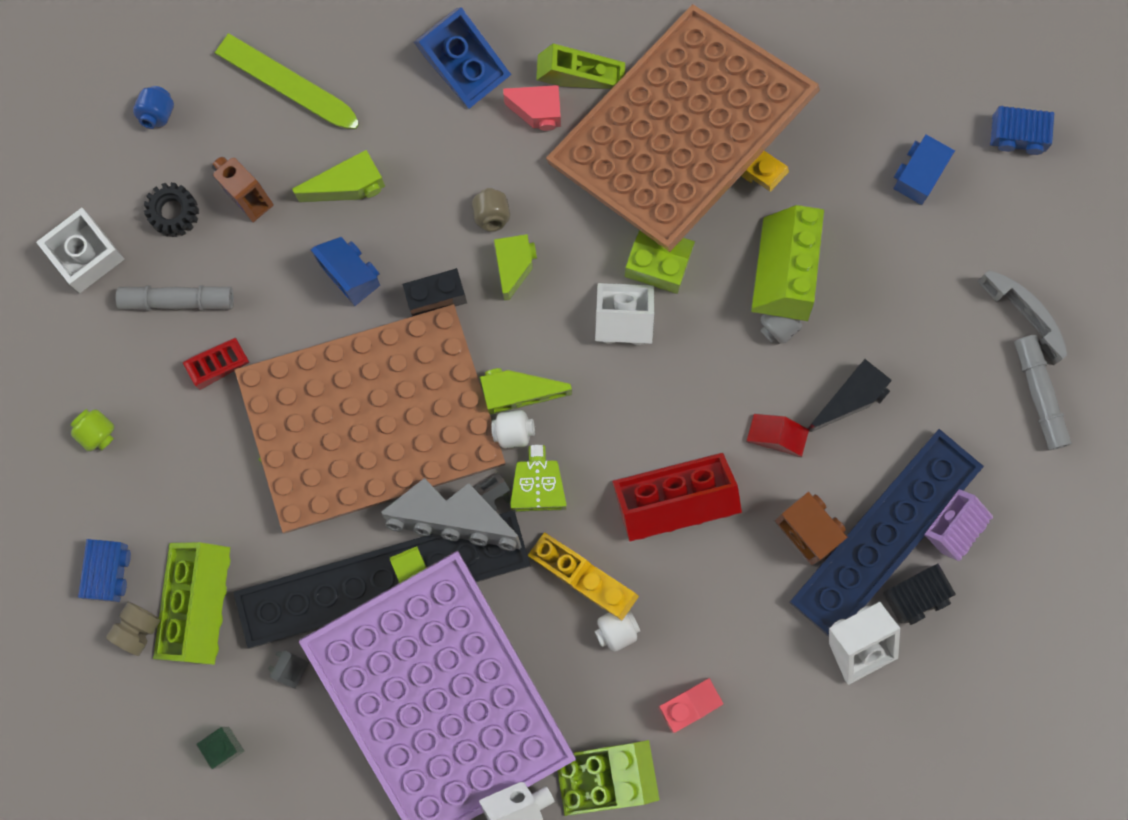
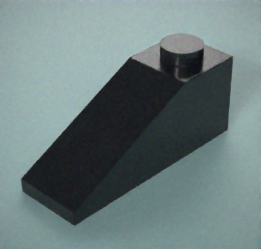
M864 359L807 429L811 432L869 408L875 401L880 404L889 394L890 390L887 386L892 380Z

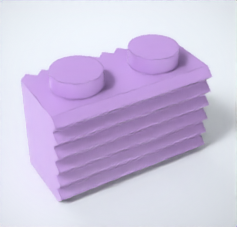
M959 489L924 536L934 544L940 553L960 561L962 556L968 553L972 543L976 541L979 534L986 529L987 524L990 523L989 520L993 519V515L975 495Z

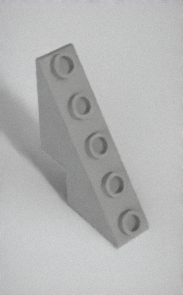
M424 478L381 512L386 522L385 526L393 531L405 529L414 531L421 536H430V534L440 535L450 541H457L458 539L469 540L471 543L479 546L487 544L498 545L500 548L508 551L521 548L518 535L469 483L446 501Z

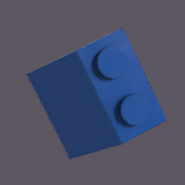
M342 237L316 245L311 249L319 266L354 306L381 286L377 278L380 273L370 261L365 264L359 256L362 253L352 241L347 244Z

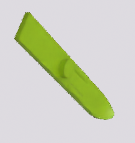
M228 33L215 51V54L324 120L345 129H356L359 123L355 113L343 101Z

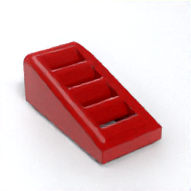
M233 338L182 363L194 385L201 390L250 362L237 338ZM231 348L238 359L237 361L233 362L227 352ZM222 354L227 365L222 367L217 356ZM212 360L217 370L211 371L207 362ZM201 366L206 375L200 376L197 367Z

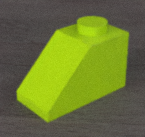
M528 234L494 239L504 301L511 299L533 269L532 260L537 259L535 243H529Z

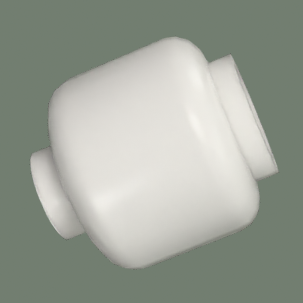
M523 410L500 412L496 419L492 420L494 442H498L504 449L527 446L530 436H535L534 420L528 419L527 414Z
M631 611L627 613L622 621L609 612L598 619L599 629L594 631L602 647L607 645L611 651L616 652L636 642L637 633L640 632V628Z

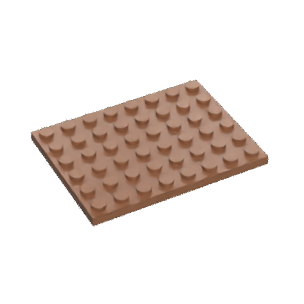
M692 4L546 157L549 165L670 252L820 91L819 84Z
M454 304L235 369L283 534L398 499L424 478L433 487H437L505 465L500 445L493 440L492 420Z

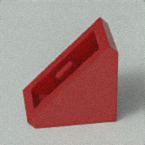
M754 414L746 442L802 457L809 429L786 416Z

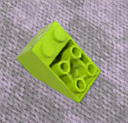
M649 740L573 752L576 760L557 770L565 816L645 805L660 800Z

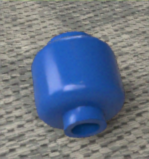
M151 86L140 91L133 107V113L139 120V123L145 128L163 127L168 123L174 108V102L167 90L159 86Z

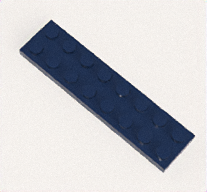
M938 429L846 535L848 538L832 551L789 603L829 637V628L835 622L852 617L866 606L924 538L925 533L959 489L964 491L984 466L942 430Z

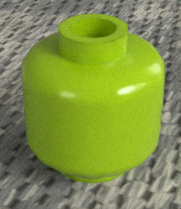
M85 409L70 424L73 427L71 436L87 451L91 452L96 448L103 451L114 440L111 436L115 428L114 424L97 409L91 411Z

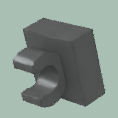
M498 472L474 487L495 511L498 509L494 501L498 497H503L507 503L511 501L507 493L510 489Z
M285 650L277 652L276 656L280 657L275 667L269 666L270 677L296 689L309 662Z

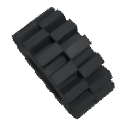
M172 182L171 186H168L167 183H162V189L159 190L156 186L153 188L155 193L153 195L148 193L146 196L149 202L144 201V207L147 209L144 210V214L157 232H161L164 236L168 237V234H170L172 237H177V233L183 236L187 234L185 229L188 228L191 231L194 228L192 222L197 223L198 221L196 214H199V209L196 206L198 204L184 186L180 185L178 187L176 183ZM169 201H178L182 206L180 215L174 219H166L162 216V207Z

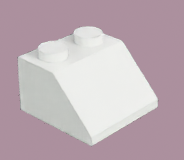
M598 283L595 341H602L608 344L615 342H626L635 345L652 344L654 286Z
M881 602L873 606H865L857 614L848 619H840L829 628V645L848 685L898 659L900 627Z

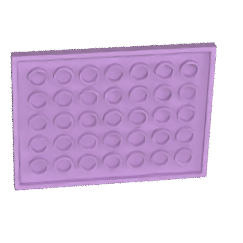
M458 550L299 640L301 647L401 820H471L484 812L479 800L519 782H524L529 787L576 760L573 751Z

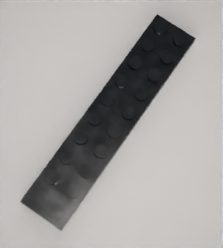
M515 510L499 514L519 537L521 548L514 551L504 550L498 545L492 544L479 546L463 539L450 541L440 535L430 534V536H423L234 591L247 649L319 629L399 584L390 557L416 546L421 553L426 567L433 565L458 550L476 583L531 567Z

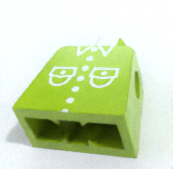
M545 445L528 446L529 461L517 462L511 510H515V512L566 510V499L558 461H546Z

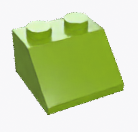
M639 230L625 268V277L678 294L695 241L683 238L669 252Z

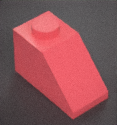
M559 85L503 89L505 105L532 128L550 131L556 127H561Z
M710 678L659 705L658 708L671 732L675 733L714 711L724 703Z

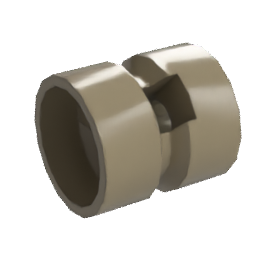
M128 601L119 615L121 622L113 625L106 639L121 649L140 656L148 643L146 636L154 633L161 619Z

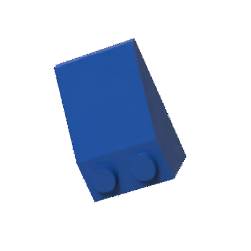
M462 7L455 8L414 41V44L468 109L511 76L509 70Z

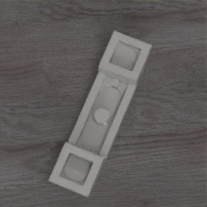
M989 270L978 280V283L996 302L1003 296H1006L1043 336L1039 340L1041 350L1054 365L1067 356L1066 346L1056 322L1044 305L1031 292L1016 281Z

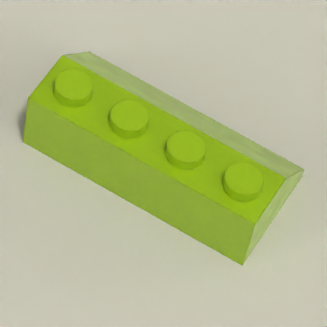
M794 205L763 218L751 312L803 321L809 320L815 301L824 209Z
M202 542L169 543L159 613L161 621L157 627L153 659L215 665L216 656L219 651L218 637L223 621L222 608L227 592L226 578L231 562V547Z

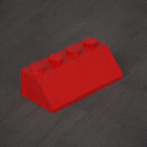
M723 453L612 481L629 542L742 513L738 485Z

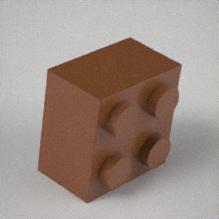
M807 492L775 520V523L807 561L814 565L848 537L844 534L846 531L844 525L836 517L831 518L825 511L827 507L822 499L816 494L812 496L810 492Z

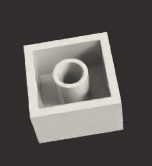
M80 208L36 242L69 285L79 293L124 260V257L83 208Z

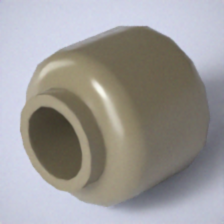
M487 188L473 198L472 209L477 226L486 231L494 232L502 229L509 221L508 199L501 191Z

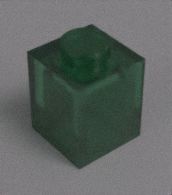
M220 727L196 744L211 769H219L245 752L230 727Z

